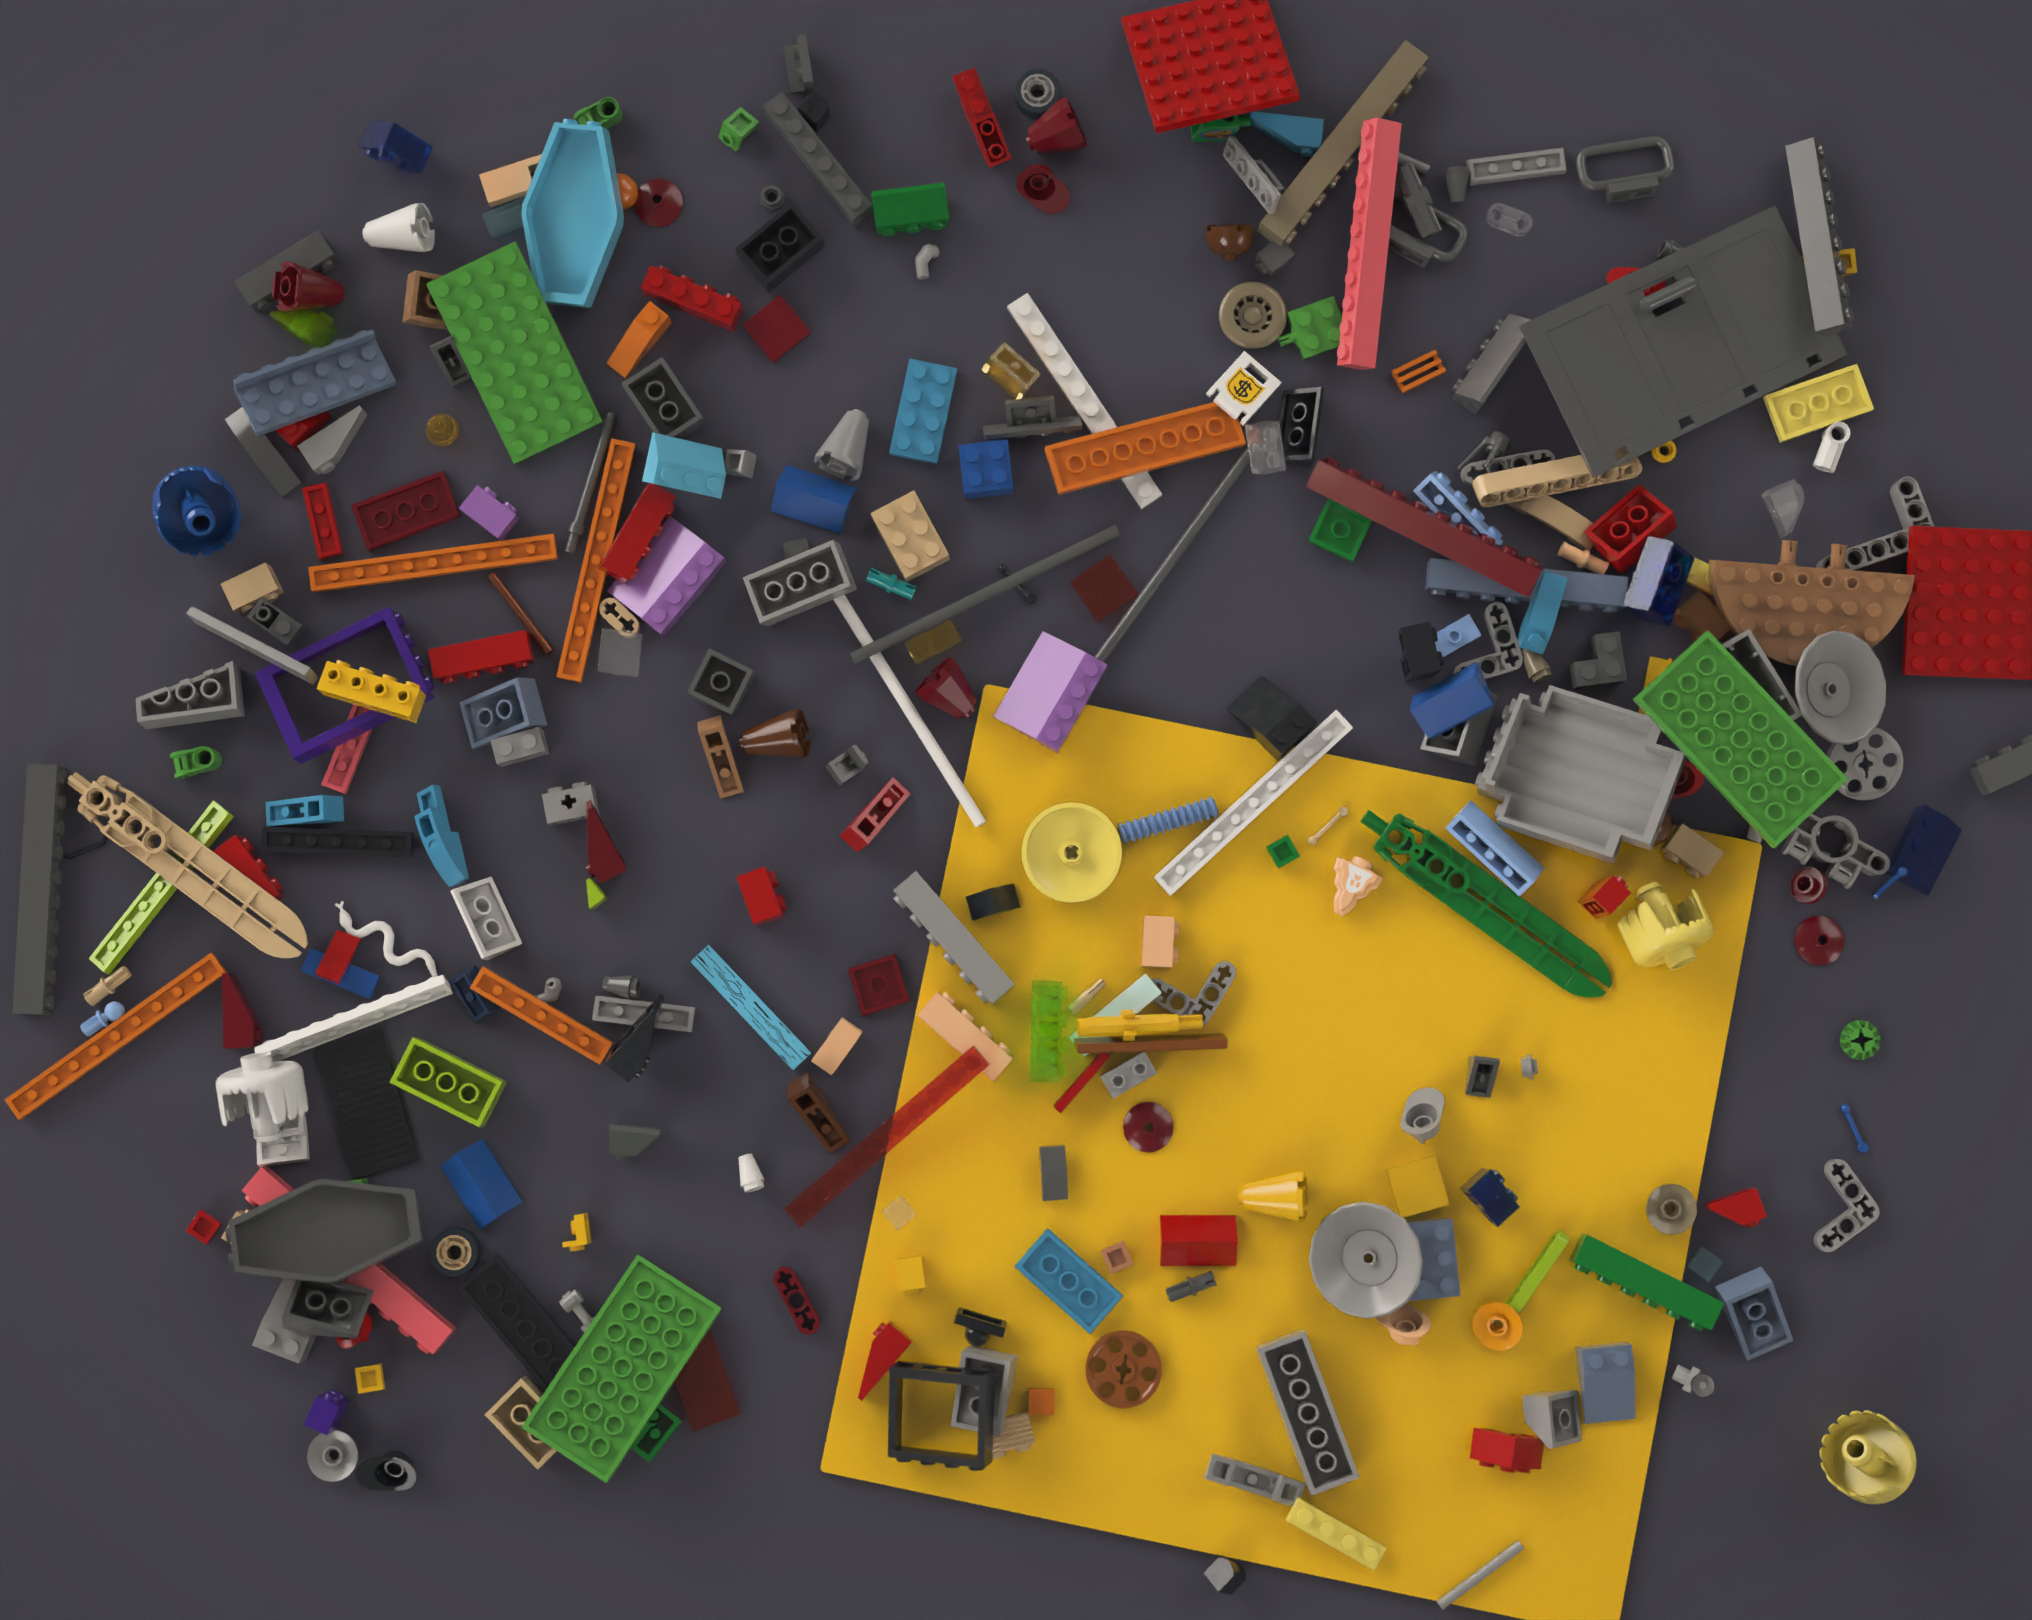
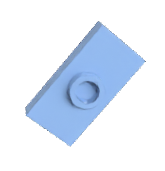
M1468 614L1437 632L1438 641L1435 642L1437 652L1440 651L1442 657H1445L1481 636V633Z

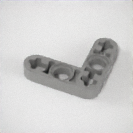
M1493 602L1484 611V618L1496 653L1461 663L1455 667L1452 675L1461 671V668L1464 669L1475 662L1479 663L1481 668L1483 661H1490L1494 665L1493 673L1485 674L1482 672L1485 680L1513 672L1520 668L1523 663V656L1508 609L1503 603ZM1493 607L1497 611L1501 610L1502 614L1499 616L1500 624L1505 621L1506 625H1501L1494 629L1493 625L1498 624L1495 616H1490ZM1500 630H1505L1509 633L1510 640L1508 643L1503 644L1498 641L1497 633ZM1510 645L1514 647L1509 650L1511 657L1517 658L1513 667L1510 663L1506 664L1505 659L1508 658L1507 650L1503 653L1501 652V649L1507 648Z
M1227 961L1216 964L1196 999L1189 997L1161 979H1152L1155 984L1159 983L1161 985L1160 990L1164 993H1167L1168 989L1172 990V993L1166 999V1004L1161 1002L1164 998L1161 995L1157 996L1153 1002L1173 1014L1193 1015L1192 1012L1194 1010L1199 1011L1202 1007L1201 1004H1198L1199 999H1201L1205 1004L1213 1006L1211 1011L1206 1008L1203 1012V1016L1206 1017L1203 1021L1204 1026L1211 1019L1233 982L1236 969L1234 965ZM1225 966H1228V972L1231 976L1230 978H1223L1221 984H1225L1224 989L1218 984L1210 982L1212 977L1216 981L1220 976V972H1218L1219 967L1223 969ZM1208 987H1214L1218 990L1219 996L1217 1000L1208 1001L1205 998L1204 993ZM1178 995L1184 999L1185 1004L1182 1009L1175 1010L1171 1007L1170 1000L1173 996Z
M1841 1159L1827 1161L1824 1166V1173L1849 1209L1818 1230L1814 1235L1815 1247L1823 1252L1836 1250L1875 1222L1880 1214L1876 1202L1850 1166ZM1833 1165H1841L1842 1168L1839 1170L1841 1175L1845 1178L1849 1176L1850 1179L1843 1181L1839 1175H1832ZM1851 1183L1855 1184L1858 1188V1193L1853 1198H1849L1845 1193L1847 1185ZM1861 1200L1865 1207H1871L1872 1209L1869 1211L1871 1216H1862L1864 1212L1860 1204L1854 1206L1853 1203ZM1844 1219L1852 1221L1853 1228L1849 1233H1844L1840 1228V1224ZM1836 1232L1841 1236V1239L1837 1236L1829 1240L1830 1246L1821 1244L1824 1240L1823 1235L1831 1236Z

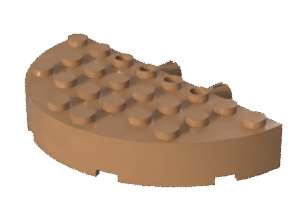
M1789 540L1781 541V557L1777 565L1709 559L1710 589L1713 592L1717 605L1716 608L1729 630L1737 636L1750 629L1768 659L1793 666H1798L1803 650L1817 636L1833 630L1853 633L1866 642L1870 648H1873L1892 630L1903 614L1911 595L1915 575L1847 570L1845 560L1848 545L1831 544L1830 565L1827 568L1797 566L1798 564H1795L1798 541Z

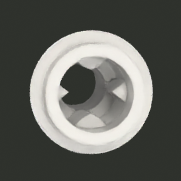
M753 1154L738 1157L740 1185L744 1188L745 1193L764 1188L763 1181L765 1179L753 1158Z

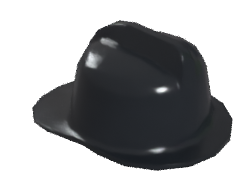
M397 1450L389 1451L381 1457L366 1458L357 1465L355 1470L357 1482L369 1490L376 1491L407 1490L415 1484L417 1477L413 1467V1459Z

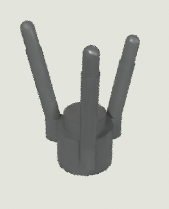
M1493 431L1490 437H1484L1481 444L1457 469L1461 471L1484 447H1486L1485 451L1489 454L1484 467L1488 468L1494 457H1505L1508 452L1506 447L1510 439L1503 433ZM1497 463L1494 472L1500 471L1501 466Z

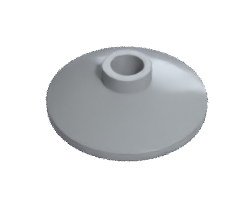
M335 1430L328 1435L321 1433L313 1439L308 1448V1465L313 1474L318 1478L328 1482L340 1481L354 1471L358 1462V1448L351 1436L345 1432ZM332 1450L338 1451V1459L331 1457Z

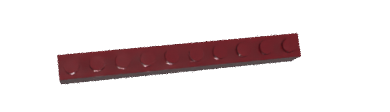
M1332 457L1318 460L1306 485L1307 488L1526 597L1532 594L1544 570V567L1540 566L1541 562L1531 556L1524 558L1517 554V549L1509 545L1502 547L1495 543L1496 539L1487 534L1480 536L1472 532L1473 528L1461 522L1458 525L1450 521L1451 517L1439 511L1436 514L1428 510L1429 506L1423 502L1416 500L1413 503L1406 499V494L1395 489L1391 492L1384 488V483L1373 478L1369 481L1362 477L1363 473L1354 468L1347 470L1340 466L1341 462Z

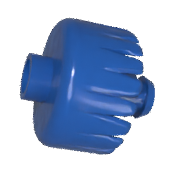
M203 466L178 468L167 474L154 491L151 509L158 533L169 547H174L180 554L188 553L190 556L197 557L200 552L203 556H210L213 553V549L219 552L225 549L226 542L232 543L235 537L234 533L236 534L240 530L242 511L239 500L229 481L215 470Z

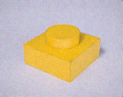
M382 1363L355 1368L358 1394L385 1389Z

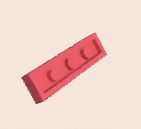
M353 704L347 721L371 709ZM372 729L336 747L321 785L347 794Z

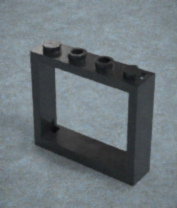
M897 1361L891 1365L889 1372L888 1457L896 1458L898 1462L916 1460L920 1461L923 1465L941 1463L947 1468L967 1466L972 1471L984 1470L993 1462L995 1371ZM903 1378L979 1386L977 1455L901 1446Z

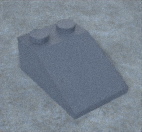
M515 678L459 702L472 749L491 745L490 740L536 727L543 728L547 726L535 679Z
M1762 1267L1715 1286L1719 1300L1724 1302L1722 1308L1747 1361L1794 1341L1773 1282Z
M1618 1342L1575 1347L1584 1424L1635 1419V1369L1632 1344Z

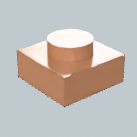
M1124 1241L1100 1250L1110 1274L1133 1265Z

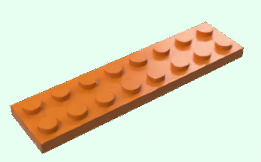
M1212 402L1045 446L1044 450L1058 495L1242 447L1245 446L1246 441L1239 419L1234 420L1216 403Z

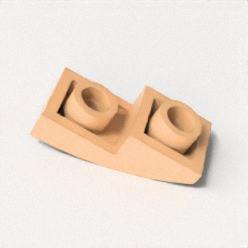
M842 1017L813 1056L811 1062L832 1075L863 1031Z

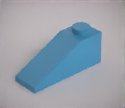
M1262 112L1250 113L1251 126L1294 153H1300L1303 157H1313L1321 147L1324 119Z
M1543 571L1517 634L1520 648L1539 654L1544 653L1554 628L1568 581L1567 577Z
M317 795L266 802L267 827L325 824L344 821L343 796Z

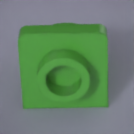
M740 107L722 122L718 137L726 146L737 152L741 147L742 141L758 128L759 121Z

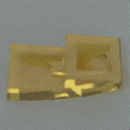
M947 620L935 628L905 642V645L917 665L963 641L952 620Z

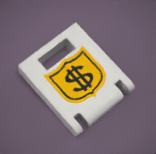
M1244 351L1208 390L1206 395L1210 398L1216 391H1219L1220 393L1213 402L1234 420L1242 412L1246 414L1240 421V424L1244 426L1279 388L1282 382ZM1250 367L1266 382L1262 384L1248 371H1246V369Z

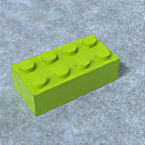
M412 1037L389 1083L478 1127H485L507 1081L419 1037Z

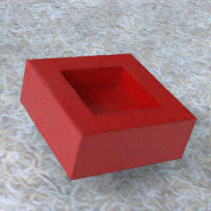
M201 1209L186 1229V1232L205 1245H208L223 1223Z

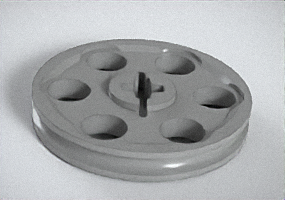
M1875 727L1865 739L1856 742V747L1852 750H1845L1843 744L1832 743L1827 752V757L1833 763L1839 760L1845 761L1846 768L1842 773L1848 780L1837 790L1855 800H1871L1883 796L1896 785L1902 774L1903 754L1899 744L1889 733L1878 727ZM1874 734H1879L1882 739L1881 743L1875 747L1870 746L1869 738ZM1888 753H1894L1896 756V760L1892 765H1884L1883 758ZM1864 755L1870 761V763L1866 764L1865 771L1859 765V763L1863 762ZM1877 776H1884L1885 784L1880 788L1873 787V779ZM1853 779L1859 780L1860 788L1854 792L1849 791L1847 788L1848 783Z

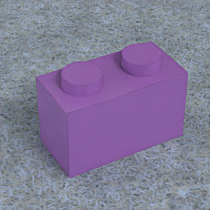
M477 485L459 509L498 540L503 541L520 520L515 514L517 509L507 501L502 504L496 500L498 495L487 486L483 490Z

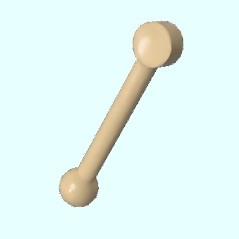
M1344 806L1340 807L1338 813L1319 832L1308 838V843L1310 845L1317 844L1319 837L1340 817L1348 814V809Z

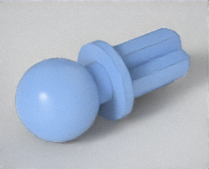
M113 1001L108 1003L103 1013L97 1010L96 1015L80 1025L82 1032L86 1036L93 1035L103 1027L109 1026L108 1021H116L123 1016L125 1008L120 1002Z

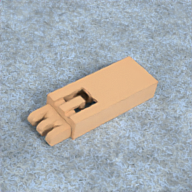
M542 154L479 174L490 207L526 196L532 181L530 173L536 171Z

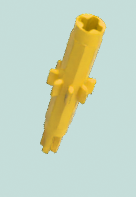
M1133 1009L1121 1010V1015L1079 1018L1076 1022L1078 1037L1120 1036L1123 1041H1135V1036L1143 1034L1200 1030L1203 1026L1201 1014L1135 1015Z

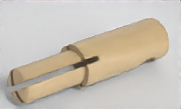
M1099 979L1092 987L1087 988L1068 1005L1067 1008L1075 1015L1095 997L1094 995L1106 986L1105 981Z

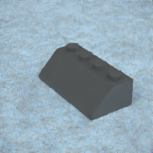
M1510 313L1505 320L1499 319L1492 329L1496 334L1492 339L1487 337L1479 348L1483 353L1478 360L1474 357L1465 369L1469 373L1465 379L1459 377L1452 388L1455 393L1451 399L1476 415L1525 344L1526 340L1519 326L1530 321V319Z

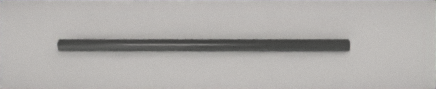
M1264 424L1261 425L1095 654V658L1105 663L1272 433L1269 427Z
M1113 525L851 652L850 656L854 664L859 663L1119 537L1120 533L1116 525Z

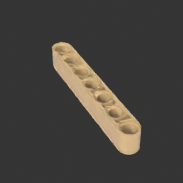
M1623 447L1613 452L1616 460L1628 455ZM1582 455L1483 474L1473 480L1472 487L1482 507H1492L1631 479L1638 476L1642 472L1643 467L1639 458L1636 457L1593 478Z

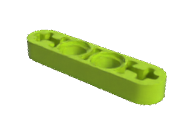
M1557 1230L1506 1302L1518 1314L1568 1244L1570 1237L1561 1230Z

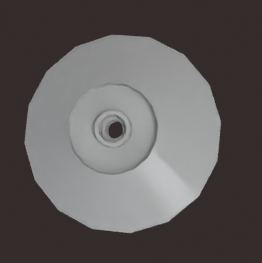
M1833 630L1817 636L1803 650L1796 668L1795 694L1801 714L1813 732L1830 743L1850 745L1865 739L1879 724L1886 705V680L1879 659L1866 642L1853 633Z
M1363 1201L1343 1205L1322 1220L1312 1236L1309 1263L1313 1281L1326 1301L1345 1314L1369 1319L1390 1315L1408 1303L1420 1284L1423 1257L1418 1237L1403 1217L1386 1206ZM1367 1253L1372 1254L1373 1262L1367 1261Z

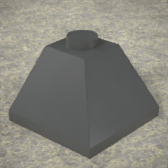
M619 1123L610 1124L609 1154H615L616 1160L630 1161L631 1157L638 1156L663 1137L666 1129Z

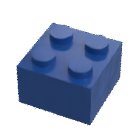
M1008 439L959 445L964 499L1013 494Z

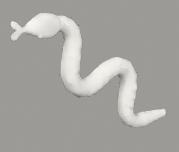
M341 901L340 904H335V906L340 908V924L348 934L363 938L375 931H382L384 933L383 952L385 959L390 964L402 966L416 958H423L426 961L425 964L431 976H438L435 962L426 950L414 949L402 956H396L393 953L394 932L389 924L384 921H373L356 930L352 927L351 916L343 910L344 901Z

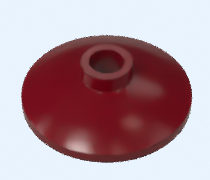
M652 179L645 182L638 189V197L634 207L638 217L644 223L653 227H664L673 223L681 214L683 198L680 190L672 182L665 179ZM655 197L662 198L659 204L653 202Z
M1812 916L1802 921L1797 927L1794 935L1795 949L1806 962L1813 965H1826L1835 961L1842 953L1844 934L1840 926L1831 918ZM1820 935L1824 936L1826 940L1823 945L1818 942Z
M1139 1103L1132 1107L1125 1116L1123 1123L1125 1138L1132 1147L1139 1151H1158L1166 1146L1172 1137L1173 1120L1171 1115L1163 1106L1157 1103ZM1147 1122L1152 1123L1154 1126L1151 1132L1144 1130V1125Z

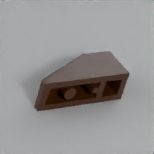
M808 1072L787 1085L789 1102L829 1154L850 1142V1137L834 1110Z

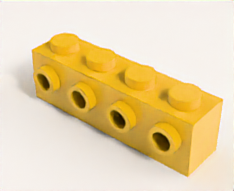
M337 660L336 663L326 662L317 686V690L324 696L413 723L417 722L426 695L420 689L421 686L409 681L402 684L397 682L396 678L386 674L379 677L374 675L373 671L360 667L359 670L352 669L350 664Z

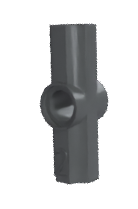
M1413 163L1399 167L1396 172V182L1402 194L1403 206L1407 214L1412 216L1421 239L1429 238L1442 230L1432 208L1433 202L1430 193L1425 186H1422Z

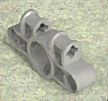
M1813 814L1809 815L1789 834L1781 850L1782 854H1789L1800 860L1802 865H1805L1810 857L1819 863L1830 864L1825 873L1826 878L1835 879L1844 884L1843 887L1846 889L1853 885L1860 871L1869 876H1876L1887 872L1890 867V860L1886 854L1859 840L1855 826L1848 819L1837 815L1819 818ZM1825 822L1834 823V826L1839 830L1843 829L1846 835L1847 843L1840 851L1842 854L1837 858L1830 857L1831 854L1820 851L1817 846L1816 837L1819 836L1821 832L1820 827ZM1873 858H1876L1880 863L1878 870H1874L1871 866Z

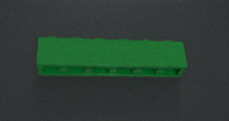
M1584 1233L1581 1234L1569 1261L1575 1263L1574 1268L1587 1275L1591 1271L1598 1275L1597 1280L1609 1286L1614 1282L1621 1286L1619 1291L1631 1297H1634L1636 1293L1644 1297L1643 1303L1655 1309L1660 1305L1667 1309L1665 1314L1677 1320H1680L1682 1316L1690 1320L1689 1326L1701 1332L1704 1328L1713 1329L1724 1305V1302Z

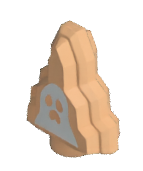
M1354 856L1352 861L1337 857L1333 868L1336 872L1334 884L1337 888V893L1334 897L1335 914L1343 917L1354 908L1358 899L1366 898L1370 890L1378 888L1383 878L1371 871L1372 863Z

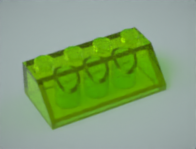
M1032 980L1030 1082H1060V1077H1065L1066 1062H1061V1052H1066V1037H1061V1027H1066L1067 1012H1062V1002H1067V987H1062V981Z

